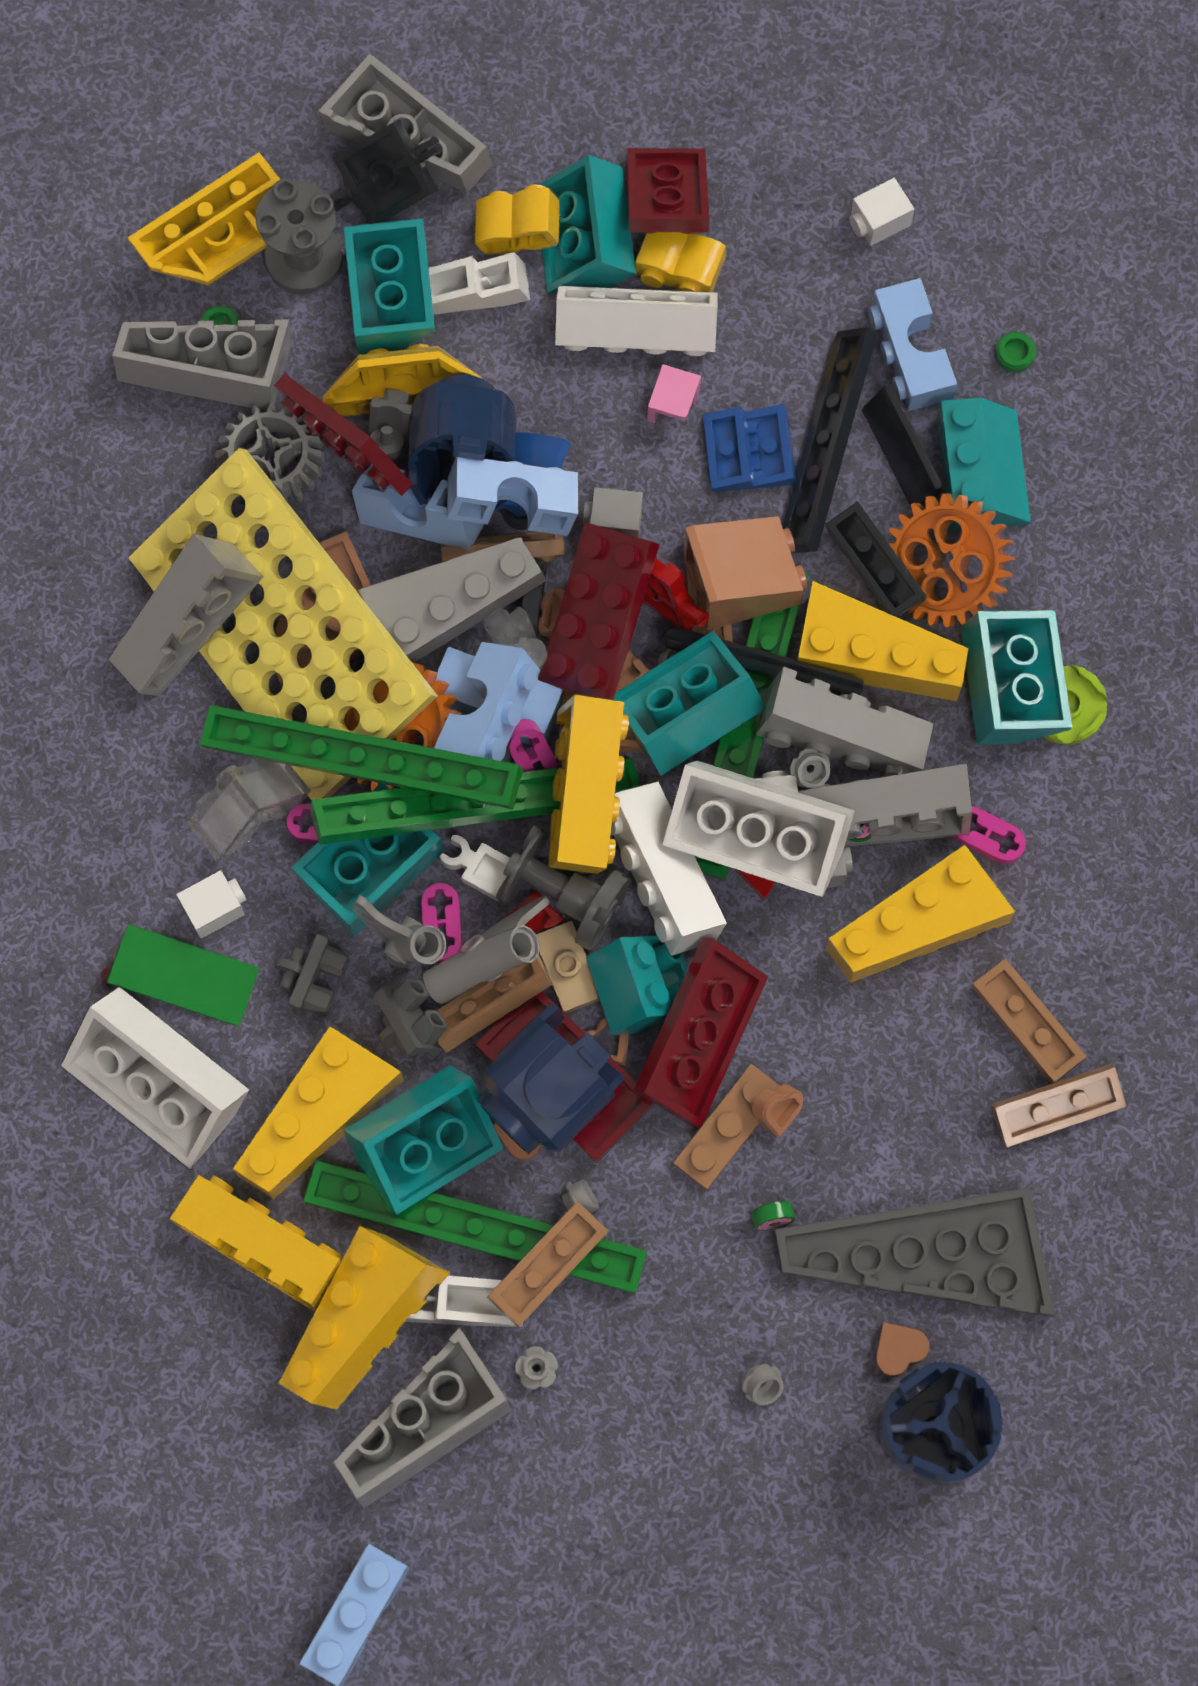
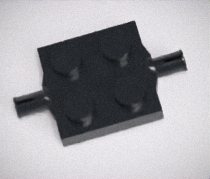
M400 119L333 157L335 164L342 174L345 187L336 194L331 195L333 202L340 198L343 199L334 205L335 211L337 212L353 202L362 210L369 224L382 223L438 191L435 182L426 168L425 160L442 151L441 144L427 150V148L436 144L439 140L436 137H431L429 140L416 146L411 141Z

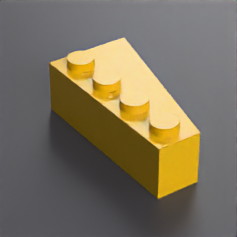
M812 581L798 661L861 678L864 680V685L957 701L963 684L969 648Z
M574 695L557 710L556 724L564 725L561 730L559 739L555 742L554 758L562 760V768L557 770L553 780L552 796L554 801L560 802V810L554 809L551 816L548 863L550 868L598 874L607 869V864H612L614 860L616 841L610 838L612 822L616 823L620 811V798L614 797L616 781H621L624 771V757L619 756L620 740H625L629 724L628 715H623L624 702Z
M964 845L828 939L825 950L851 983L918 956L937 951L958 941L977 936V934L1009 924L1015 914V910L966 845Z
M329 1027L233 1170L238 1177L274 1200L306 1171L317 1158L345 1135L344 1129L365 1117L383 1098L404 1081L401 1071L337 1030Z
M198 1175L170 1217L172 1222L297 1302L316 1312L343 1256L323 1243L317 1246L305 1239L306 1233L286 1220L283 1224H280L270 1218L268 1215L271 1211L252 1198H248L245 1203L232 1195L234 1188L222 1179L213 1175L210 1181Z
M359 1226L279 1384L311 1404L338 1409L373 1367L371 1364L373 1359L383 1347L389 1348L398 1337L397 1330L411 1314L416 1315L427 1302L424 1299L436 1284L441 1285L451 1272L387 1235Z

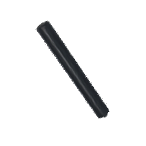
M672 625L667 630L664 645L667 649L680 652L704 637L705 634ZM721 639L745 671L775 679L782 668L786 667L797 671L795 679L798 681L811 683L813 679H818L829 683V690L835 695H849L851 693L862 695L864 680L861 678Z

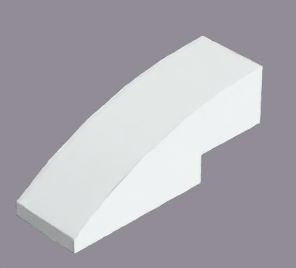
M515 252L477 262L470 256L429 268L433 314L508 306L530 300L526 266Z
M447 1276L441 1285L436 1284L424 1298L427 1302L416 1315L411 1314L405 1321L468 1326L517 1327L487 1298L502 1280Z

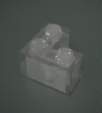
M255 758L247 765L238 768L236 765H232L224 769L216 777L217 785L213 790L197 801L195 805L197 810L187 821V824L217 861L244 850L263 826L287 818L293 807L301 804L311 790L291 765Z

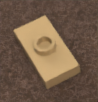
M572 921L536 934L539 941L540 957L553 984L552 986L561 1009L565 1014L600 1001L584 949L575 943L577 932Z

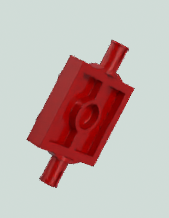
M656 558L643 603L677 627L691 630L695 625L703 627L709 619V614L694 604L692 597L686 590L684 584L685 576L682 571L673 563L668 562L664 564Z

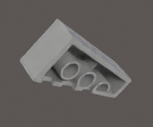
M371 54L364 59L318 111L327 130L355 143H359L400 119L411 141L416 146L424 143L431 137H436L439 142L430 146L427 150L441 144L442 151L425 160L428 172L432 178L465 193H468L493 165L486 145Z
M238 320V325H214V321H198L196 325L177 326L176 321L123 322L112 355L117 381L253 408L255 405L260 410L267 411L270 402L275 405L279 391L274 384L283 376L292 344L289 320H275V324H255V320Z
M193 534L130 629L118 642L117 648L109 658V661L139 694L160 696L263 578L262 574L233 543Z
M519 537L359 589L358 591L365 603L410 661L415 663L547 580L523 540Z
M786 667L782 668L767 688L764 699L766 709L761 711L756 736L766 738L768 744L780 748H788L790 745L802 749L814 748L818 753H825L828 758L834 757L844 760L845 765L857 770L873 768L885 772L884 775L886 777L923 770L934 723L889 706H880L878 710L870 708L871 703L866 697L855 693L835 695L829 690V683L818 679H813L811 683L798 681L795 679L797 671Z
M967 764L869 780H855L832 786L823 784L817 788H807L806 790L798 791V793L855 810L844 847L955 837V835L959 834L969 835L972 807ZM869 823L871 839L864 842L848 840L861 835L860 824Z
M460 1328L449 1338V1343L436 1356L433 1355L421 1368L422 1371L391 1400L392 1403L376 1420H373L334 1461V1464L363 1508L377 1501L512 1411L507 1399Z

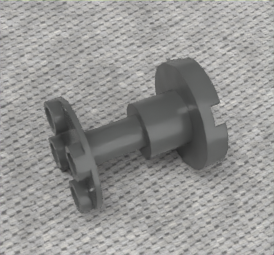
M288 178L277 181L274 187L261 198L255 214L257 231L268 246L264 249L267 271L278 287L293 294L304 295L310 294L311 291H317L322 287L324 289L337 279L344 261L341 241L334 232L336 215L333 200L322 188L313 183L299 180L293 181Z
M535 825L525 839L523 847L526 849L523 854L520 855L515 852L509 859L503 872L507 878L500 886L496 899L508 904L516 897L525 882L556 898L558 900L556 909L581 922L575 937V943L588 950H593L610 926V919L617 905H622L630 887L631 878L614 870L601 886L578 872H575L570 878L554 868L548 867L547 864L538 860L545 846L548 833Z

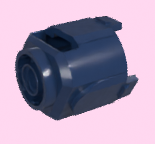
M454 375L428 386L413 400V415L409 427L408 478L413 484L410 488L420 505L428 504V497L431 498L441 480L448 481V476L456 457L482 461L484 459L503 462L516 461V409L512 400L503 391L496 390L489 382L476 376ZM508 500L497 501L494 510H496L498 507H500Z
M554 1003L548 1006L541 1014L535 1016L496 1054L497 1058L482 1073V1085L487 1092L477 1101L490 1118L528 1155L538 1145L542 1146L547 1152H561L616 1097L613 1091L625 1079L619 1071L607 1062L611 1055L589 1032L570 1045L555 1031V1028L565 1018Z
M949 1362L930 1363L920 1370L916 1368L900 1381L901 1385L886 1399L885 1408L879 1415V1440L884 1454L890 1457L896 1467L940 1486L958 1484L984 1468L999 1447L1001 1441L1000 1434L1003 1430V1419L998 1397L994 1396L993 1389L979 1374L965 1366ZM936 1417L933 1421L925 1422L928 1418ZM932 1431L934 1434L941 1435L944 1440L932 1442L924 1436L923 1432Z

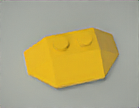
M257 153L129 236L128 240L151 271L210 285L268 247L257 231L255 214L261 198L274 187L280 178L263 156Z
M416 344L408 347L406 350L398 351L374 349L367 354L358 355L322 396L325 404L343 417L370 414L372 398L383 399L385 389L407 392L409 394L408 405H413V400L422 390L446 377L454 375L482 377L439 346L429 347L425 344Z

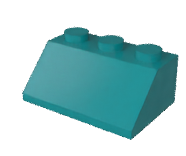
M587 155L538 184L549 188L559 199V243L542 249L547 294L558 293V286L612 288L636 274L631 232H629V216L623 169L621 166Z
M423 219L344 227L354 334L358 355L367 354L374 349L403 350L435 332Z
M984 398L941 401L937 425L946 494L952 495L954 503L959 495L968 496V508L974 501L983 502L981 515L987 511L996 512L995 518L991 522L992 525L1005 524L1006 526L1030 524L1017 411ZM956 521L949 525L950 530L961 529L960 524Z
M1055 610L978 611L961 628L963 646L969 648L966 668L977 745L1018 744L1070 730L1072 722Z
M711 631L619 690L614 697V701L624 702L623 715H628V729L661 776L766 709L751 677L714 631Z
M380 783L372 792L390 789L385 784ZM432 830L321 845L317 843L291 869L322 907L354 938L367 926L353 912L352 906L359 895L366 898L377 911L381 912L443 853L441 838Z
M451 1065L343 1130L360 1167L396 1215L504 1149L489 1115L477 1103L481 1097L472 1077Z

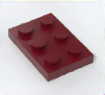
M627 148L629 232H642L646 234L655 232H681L684 234L709 232L710 218L706 150Z

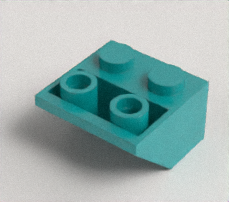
M657 936L618 938L586 957L612 1036L636 1034L664 1024L688 970L683 952L670 955L665 942H661Z

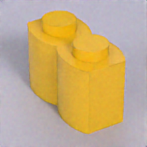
M529 185L524 190L514 194L494 191L476 201L475 245L484 254L506 255L521 250L545 249L559 243V199L549 188L542 185Z
M681 232L646 234L635 262L636 275L640 276L644 284L654 288H661L664 284L678 289L677 291L712 293L726 259V245L712 238L697 234H684Z

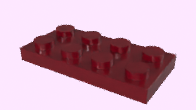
M285 373L274 384L276 389L285 397L280 402L282 406L297 419L303 416L301 419L307 425L306 429L310 435L319 436L320 441L325 438L323 443L337 457L342 458L346 454L344 459L360 474L367 470L366 476L381 490L384 491L389 486L399 495L403 496L413 485L369 435Z
M585 522L539 681L583 696L614 700L660 544Z
M702 937L634 1091L692 1127L701 1128L768 976L716 940Z
M540 992L500 1018L475 1043L476 1048L493 1062L497 1058L496 1054L535 1016L541 1014L554 1002L543 992ZM559 1008L565 1019L555 1028V1031L572 1045L585 1032ZM611 1057L607 1062L619 1071L625 1079L613 1091L616 1097L573 1139L596 1164L655 1105L634 1091L637 1082Z

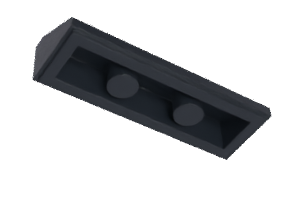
M888 384L863 407L862 412L910 507L913 503H919L924 507L926 506L925 501L928 496H934L938 501L942 483L895 390Z
M858 501L824 524L832 539L886 613L905 620L928 598Z

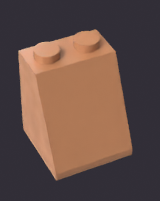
M779 516L685 527L683 558L699 607L709 614V619L705 624L707 631L801 605L803 590L807 589V580L803 567L801 565L795 566L791 555L792 552H795L794 540L790 529L782 528Z

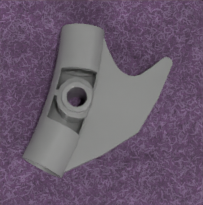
M361 895L353 904L354 914L386 943L383 953L393 966L408 968L415 963L433 964L444 955L446 939L438 928L422 925L409 916H406L400 925L377 911Z
M544 895L493 925L483 935L478 934L470 938L462 946L459 953L425 971L423 980L430 996L436 1002L445 1004L481 982L487 981L490 983L499 978L504 972L533 962L539 954V941L534 931L524 925L550 903L549 899Z

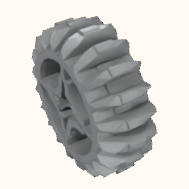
M271 402L267 407V412L260 413V409L255 405L252 408L253 415L250 417L239 412L237 415L239 425L227 422L225 428L228 435L219 436L218 443L222 449L217 450L215 453L216 460L220 463L217 469L238 448L243 449L249 440L257 436L256 444L247 451L288 503L287 497L293 495L295 500L302 502L304 497L301 488L313 492L315 484L312 478H321L323 474L322 468L319 466L325 462L324 452L320 451L323 447L322 440L320 441L319 436L310 435L306 429L307 425L301 419L303 416L297 419L284 407L280 413H276L275 405ZM270 432L284 433L294 438V440H290L289 437L278 439L273 437ZM265 444H268L270 452H274L275 469L272 468L270 460H266ZM301 457L297 467L290 474L283 477L284 469L289 464L296 462V458ZM242 496L236 497V500L242 502L244 498Z

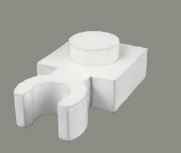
M453 835L451 843L459 847L462 852L456 858H451L442 853L440 856L441 863L448 869H464L465 872L461 877L463 883L498 901L496 895L500 886L507 878L503 872L510 857L484 843H481L477 852H474L470 849L466 839L459 835Z

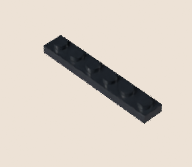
M868 327L837 331L782 527L783 529L789 528L795 545V552L792 553L818 551L877 334Z

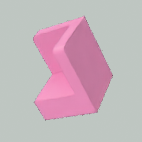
M663 364L648 405L647 421L655 423L659 413L682 421L686 420L692 404H696L700 392L701 376Z

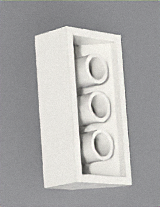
M694 761L686 764L684 767L662 845L823 897L843 852L855 810L700 761Z
M120 987L89 1008L61 1065L189 1169L195 1165L234 1118L249 1091L247 1087Z

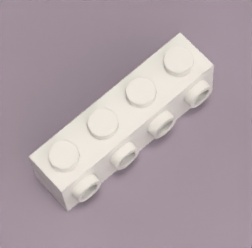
M558 286L555 345L564 346V348L572 351H582L588 347H604V350L614 353L624 352L627 348L643 349L644 352L649 354H663L667 350L683 351V353L690 356H702L707 352H715L718 293Z
M659 782L615 793L614 797L620 798V811L616 823L612 822L611 835H614L621 849V859L624 867L628 871L631 870L638 885L637 891L640 901L644 906H648L659 940L665 942L670 955L698 948L702 937L717 941L727 922L695 856L662 845L672 809Z

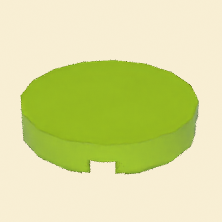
M1075 665L1071 667L1063 666L1072 728L1068 731L1045 736L1044 738L1050 742L1070 745L1082 743L1096 734L1106 718L1107 696L1105 688L1094 674L1083 667Z

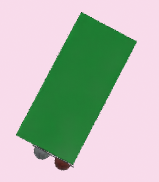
M128 924L120 946H113L109 950V958L114 964L112 967H106L102 970L101 979L106 983V986L111 984L213 1019L240 1026L260 968Z

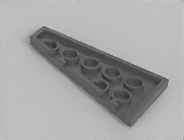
M1029 1188L775 1229L774 1231L782 1275L1046 1317L1055 1316Z

